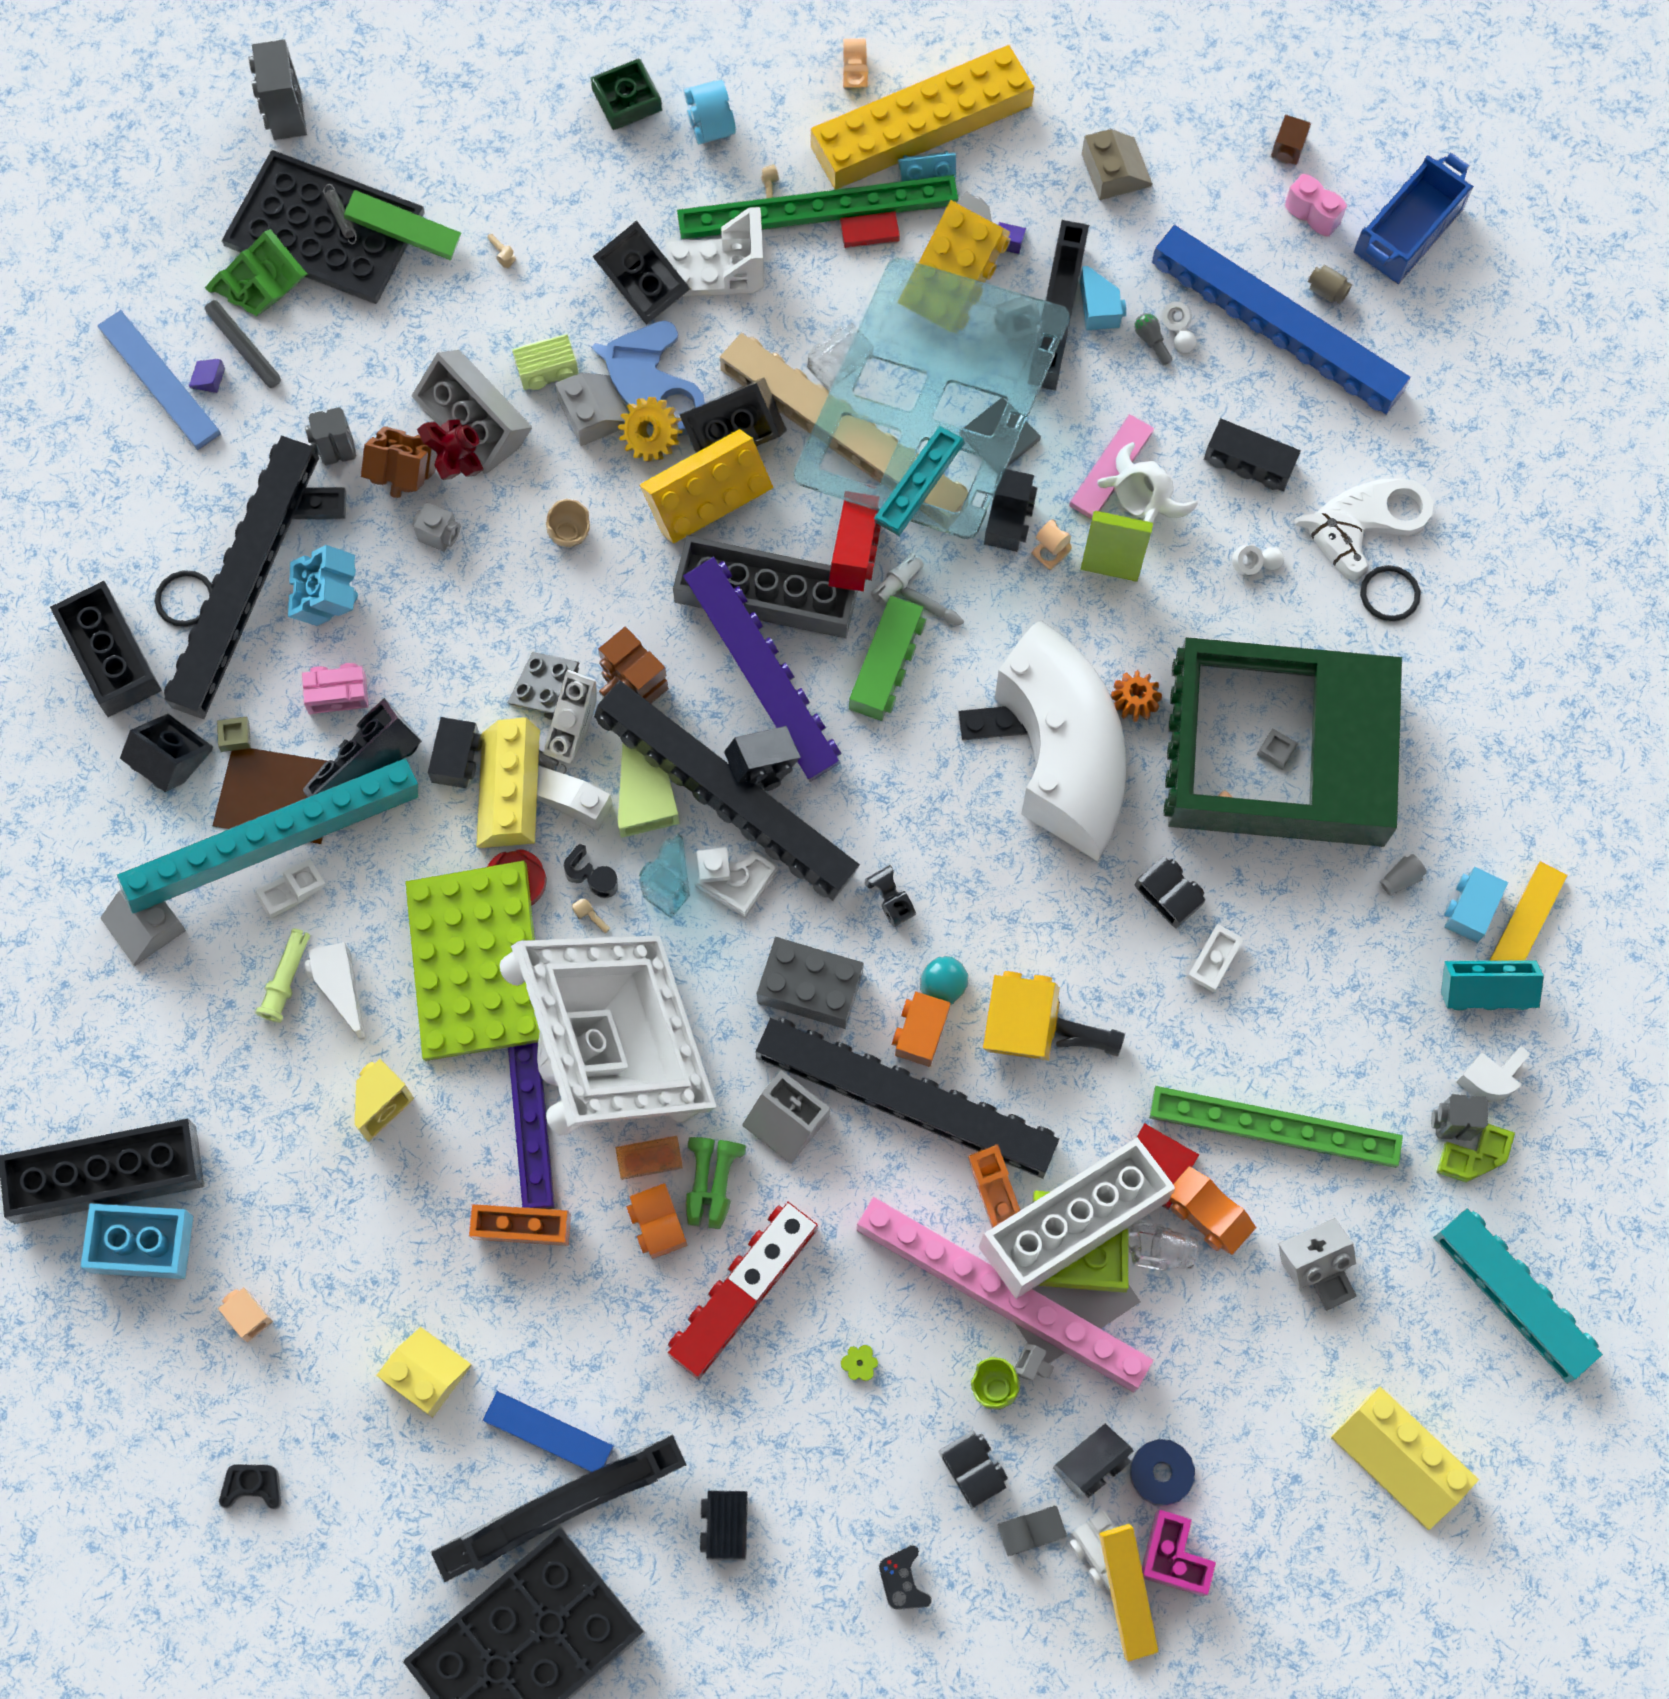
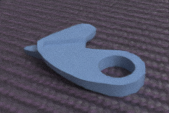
M660 321L627 333L609 342L607 346L595 343L591 347L599 357L605 360L612 383L627 405L635 404L637 406L638 398H644L647 402L648 397H656L658 402L659 400H665L669 396L679 394L691 399L695 407L705 403L704 394L695 383L671 376L656 369L664 350L671 347L678 339L677 330L671 322ZM681 420L678 423V429H681L682 433L678 434V436L688 435Z

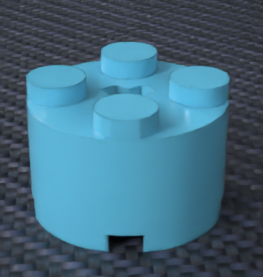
M722 79L683 89L687 106L691 105L690 109L687 110L691 127H697L694 128V133L698 145L736 134L733 111L730 110L729 96Z

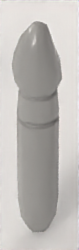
M911 588L900 589L901 594L906 599L942 617L947 623L952 625L964 623V620L952 609H947L938 602Z

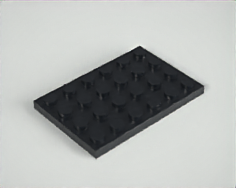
M271 149L222 238L223 245L242 252L249 249L264 231L271 229L307 273L306 278L377 304L408 243L351 221L356 231V242L350 244L349 241L351 243L355 241V235L351 238L344 237L325 198L323 189L328 184L333 185L345 210L354 190L421 217L425 213L424 207ZM327 186L324 190L325 194L330 190H334L333 187Z

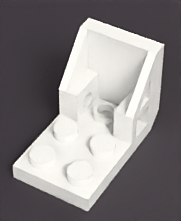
M760 207L748 208L722 226V239L666 241V258L690 287V290L683 296L748 294L764 287Z

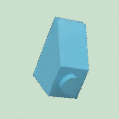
M1082 266L1079 281L1086 331L1120 328L1122 317H1126L1127 309L1125 299L1121 300L1119 288L1089 266Z

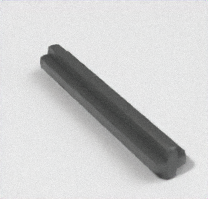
M212 300L206 304L204 308L207 315L269 388H274L281 382L280 375L219 302Z

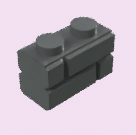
M338 407L327 410V413L323 411L310 413L308 417L310 425L305 426L309 444L311 443L318 456L320 455L322 463L330 465L338 463L340 459L342 462L355 459L357 455L353 436L343 409Z
M1452 1094L1444 1103L1439 1104L1437 1110L1432 1111L1431 1127L1436 1129L1438 1138L1453 1139L1456 1137V1140L1471 1141L1488 1125V1100L1482 1096H1471L1468 1098L1467 1095Z

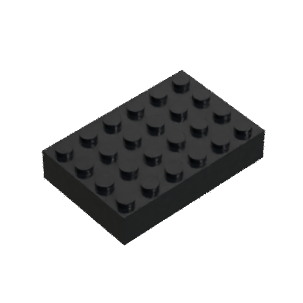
M559 1527L402 1662L431 1699H571L645 1635L646 1632L564 1529Z

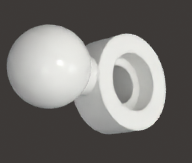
M1182 302L1169 303L1162 312V321L1168 329L1174 330L1177 333L1174 339L1176 350L1184 354L1190 353L1197 344L1196 336L1187 330L1192 321L1191 309ZM1180 311L1183 315L1182 320L1176 322L1174 315Z
M1243 545L1235 550L1232 557L1234 569L1243 575L1256 574L1261 570L1262 566L1267 570L1275 571L1284 563L1282 551L1275 547L1268 548L1262 553L1256 546ZM1245 555L1247 556L1246 564L1243 563V558Z

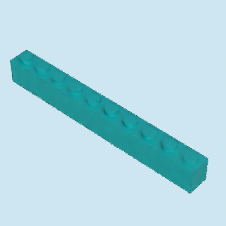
M402 759L119 873L117 878L120 889L131 913L135 914L418 798V782L407 759Z

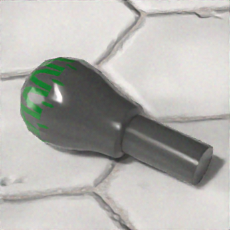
M1144 313L1137 317L1134 323L1136 334L1149 347H1153L1163 365L1171 362L1173 359L1163 343L1164 339L1157 317L1151 313Z

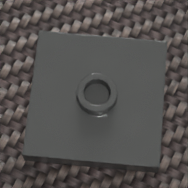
M1003 397L961 429L959 436L997 475L1000 468L1006 469L1041 439V435Z

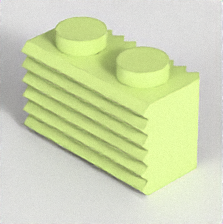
M567 334L512 349L524 390L529 388L531 390H538L551 382H560L579 374L577 362Z

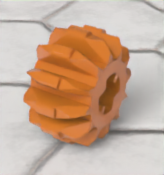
M1137 670L1132 678L1126 672L1122 676V681H1115L1113 686L1115 690L1111 692V698L1116 701L1114 703L1116 710L1123 709L1121 715L1123 719L1130 714L1134 722L1138 721L1139 715L1147 720L1150 718L1151 712L1158 711L1159 704L1157 702L1161 701L1162 693L1157 691L1160 686L1159 682L1150 683V673L1142 678L1140 677L1139 670Z

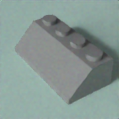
M460 350L437 352L411 395L440 427L448 420L459 419L462 426L468 425L476 431L479 437V444L476 446L474 453L478 456L484 468L482 471L484 474L489 473L516 452L533 428Z

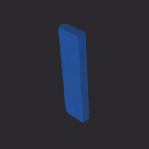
M499 1391L496 1392L483 1418L484 1422L589 1472L605 1466L614 1448L613 1445Z

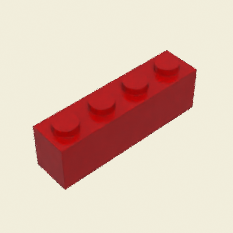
M845 492L828 586L864 592L865 581H872L881 526L874 521V517L879 512V497Z

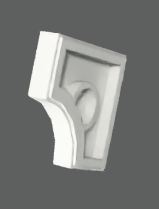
M753 851L746 859L736 863H729L730 880L700 883V878H698L695 882V887L746 918L779 871V866Z

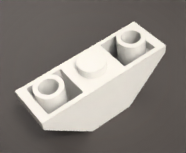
M570 670L566 671L543 754L569 764L573 762L589 729L597 702L595 679Z

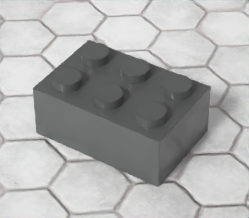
M286 39L252 44L253 56L248 57L250 70L254 74L255 79L252 81L254 97L257 98L260 114L263 115L265 129L271 130L274 140L307 135L301 87Z
M775 936L758 987L757 1003L846 1029L863 975L864 962Z

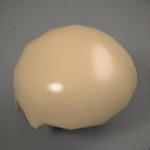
M564 499L557 501L547 514L546 529L549 538L557 545L564 547H573L581 544L588 536L590 529L588 509L576 500Z

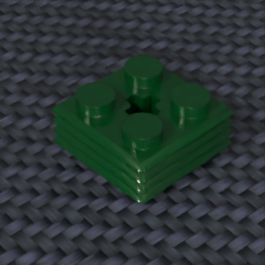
M640 58L590 78L591 89L613 130L663 110L662 99Z

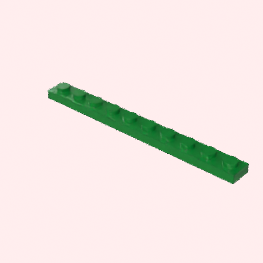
M954 175L678 209L677 216L681 240L722 235V226L746 209L754 207L761 208V227L764 230L840 220V218L947 207L950 200L957 203L959 198Z

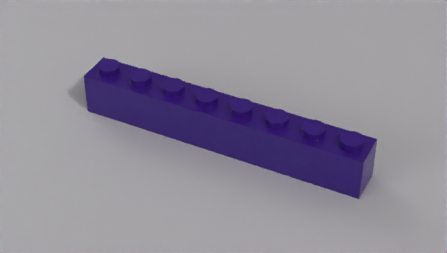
M712 557L683 575L776 728L787 726L801 757L797 762L807 779L811 782L839 765L840 761L837 757L842 754L833 738L827 742L821 731L826 729L825 725L817 713L811 716L806 705L810 704L809 699L802 688L795 690L790 681L795 678L786 662L782 665L779 664L775 657V654L779 653L777 647L770 637L767 639L763 638L759 629L764 626L755 612L751 614L747 612L743 604L747 603L748 600L739 586L735 589L731 586L728 579L732 577V574L724 561L718 564L716 559Z

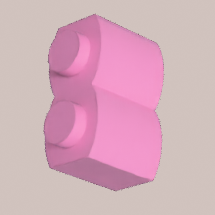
M1301 174L1290 186L1285 207L1293 216L1306 220L1314 231L1329 237L1341 224L1347 204L1338 194L1325 190L1322 184L1314 177Z

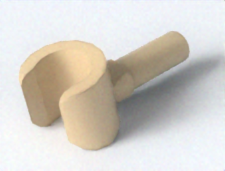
M770 165L762 169L761 176L766 188V198H773L772 182L779 180L776 166Z
M489 234L487 239L500 252L496 256L497 261L503 267L509 268L516 261L512 247L509 245L504 246L493 234Z
M580 899L572 904V909L578 919L588 915L604 933L610 930V927L597 915L587 899Z

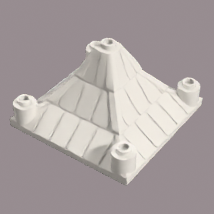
M660 935L518 941L511 946L513 952L501 960L500 971L504 979L512 985L518 986L524 982L527 984L526 988L540 1029L537 1058L538 1069L543 1080L551 1085L559 1086V1093L562 1099L547 1110V1122L555 1133L567 1135L584 1124L669 1115L677 1122H684L698 1113L710 1112L717 1108Z

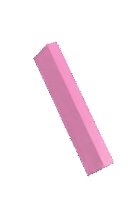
M1129 414L1070 501L1069 506L1092 519L1094 511H1101L1115 488H1100L1097 481L1105 477L1120 475L1116 469V457L1124 446L1132 442L1135 444L1130 455V460L1133 463L1153 434L1154 428Z

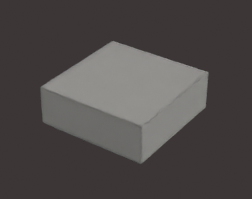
M1272 728L1257 755L1283 770L1298 743Z

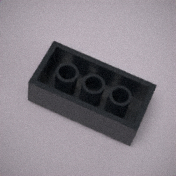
M105 581L50 606L98 704L107 717L162 691L115 597Z

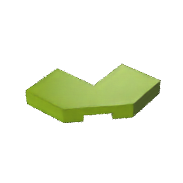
M1488 1124L1480 1133L1475 1151L1448 1141L1445 1142L1436 1173L1467 1183L1504 1165L1508 1161L1515 1132Z

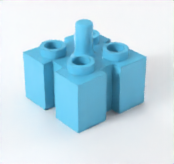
M324 545L312 551L311 557L304 555L290 562L289 584L294 585L293 593L289 595L288 617L319 626L332 620L334 615L341 616L352 611L354 602L358 598V593L354 591V587L350 586V582H352L356 574L355 555Z

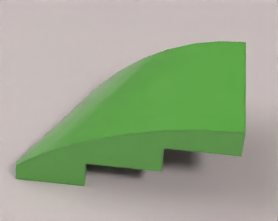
M270 229L264 231L250 248L242 251L226 269L219 271L205 286V289L211 293L216 292L228 298V302L242 306L245 311L258 316L294 288L307 273Z

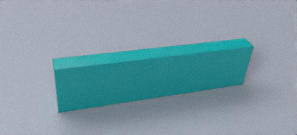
M939 425L874 517L875 523L900 536L965 444L964 439Z

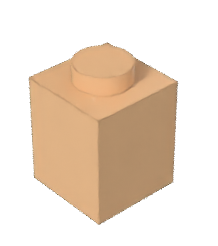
M244 1287L240 1291L235 1289L226 1295L222 1300L224 1304L218 1308L238 1335L246 1342H249L273 1322L252 1294Z

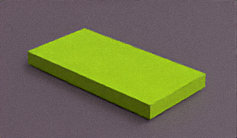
M1094 511L1080 570L1138 582L1153 523Z

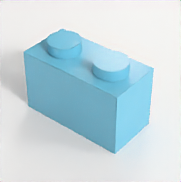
M1474 867L1468 875L1463 873L1456 886V890L1460 891L1456 901L1451 899L1445 910L1444 916L1448 917L1444 928L1478 943L1486 934L1508 882L1477 867Z

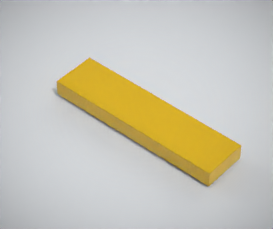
M1541 861L1537 864L1489 961L1526 960L1568 876L1567 874Z
M1127 1524L1099 1533L1124 1658L1130 1662L1158 1653L1134 1528Z

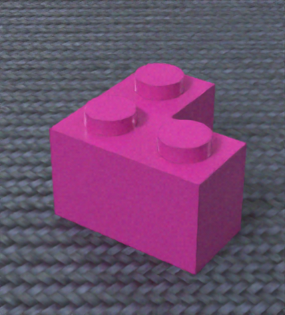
M1163 1510L1157 1511L1142 1563L1144 1579L1202 1597L1208 1595L1216 1562L1184 1552L1192 1519Z

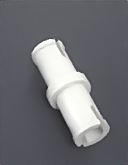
M910 553L896 569L892 568L887 573V578L871 592L873 599L877 603L880 601L882 606L886 605L890 595L894 596L900 589H905L908 586V581L924 567L922 560L918 556L915 557L914 553Z

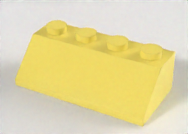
M526 717L497 720L482 733L476 847L490 848L535 844L540 729Z
M1381 1386L1373 1390L1331 1436L1349 1456L1427 1530H1430L1451 1511L1479 1481L1465 1465Z

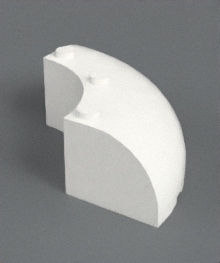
M1038 621L1020 639L999 668L994 698L1012 711L1020 723L1024 725L1029 734L1034 752L1036 770L1026 787L1021 814L1098 862L1115 830L1125 794L1127 762L1122 725L1115 704L1104 682L1091 663L1061 633L1045 622Z

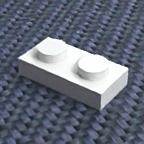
M1217 924L1187 978L1214 993L1244 938Z

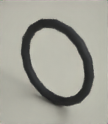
M1391 565L1377 567L1369 572L1361 583L1360 596L1364 607L1371 615L1381 620L1395 622L1406 619L1415 612L1420 603L1421 591L1417 580L1410 572L1401 567ZM1386 571L1397 572L1405 576L1412 584L1415 592L1414 602L1411 607L1404 613L1394 616L1375 610L1369 603L1366 595L1367 585L1372 577Z
M182 570L172 573L162 580L156 590L154 602L157 613L164 621L174 626L188 627L198 624L201 616L199 615L187 621L175 620L169 617L161 605L163 590L174 579L187 576L201 580L207 586L210 595L212 583L206 576L196 571Z

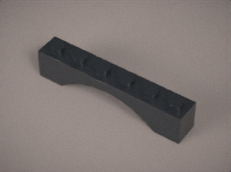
M1061 220L1044 310L1030 370L1029 386L1050 390L1057 389L1089 231L1088 224Z

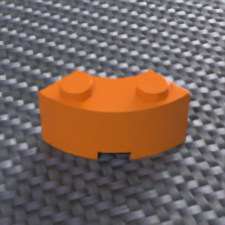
M1188 1167L1173 1184L1175 1190L1169 1199L1173 1204L1170 1207L1171 1211L1180 1219H1187L1204 1234L1205 1242L1214 1250L1219 1251L1222 1248L1233 1255L1257 1228L1245 1209L1228 1198L1209 1177L1197 1170Z

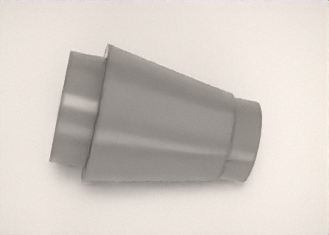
M1414 854L1408 857L1403 856L1384 879L1380 881V884L1387 894L1392 896L1394 893L1422 881L1423 876L1427 874V870Z

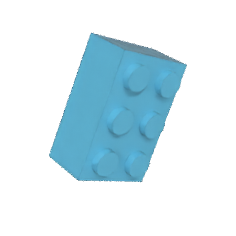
M90 1204L80 1268L90 1274L185 1279L194 1216L186 1209Z

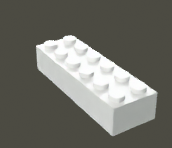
M1135 1138L985 1232L979 1244V1249L1017 1299L1167 1203L1175 1190V1186L1141 1141Z

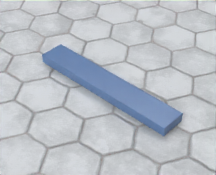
M119 310L97 325L102 334L197 451L221 435L217 426L122 310Z

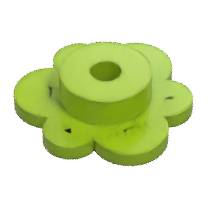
M862 1345L859 1349L855 1346L850 1347L847 1352L848 1355L844 1356L841 1360L842 1369L848 1372V1377L851 1380L860 1378L863 1381H869L874 1375L873 1369L878 1366L877 1358L872 1357V1348L868 1345ZM858 1361H861V1362L863 1363V1365H862V1366H858V1365H857V1362H858Z

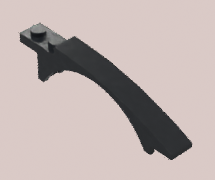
M672 1434L492 1519L490 1522L432 1550L431 1554L445 1583L473 1568L475 1571H478L541 1533L614 1498L648 1486L687 1464Z

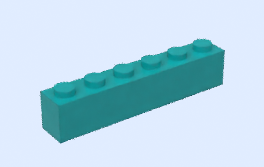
M1466 1208L1433 1238L1566 1383L1576 1380L1603 1355L1597 1349L1599 1347L1597 1341L1590 1334L1583 1333L1575 1325L1576 1320L1574 1316L1565 1308L1561 1309L1552 1300L1554 1298L1553 1294L1546 1286L1536 1283L1530 1276L1531 1271L1527 1265L1519 1259L1515 1260L1507 1251L1509 1249L1507 1244L1499 1236H1493L1485 1227L1486 1222L1477 1212H1471Z

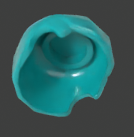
M949 956L938 957L927 964L920 977V990L923 994L950 1002V1005L954 1004L968 987V973L961 962Z

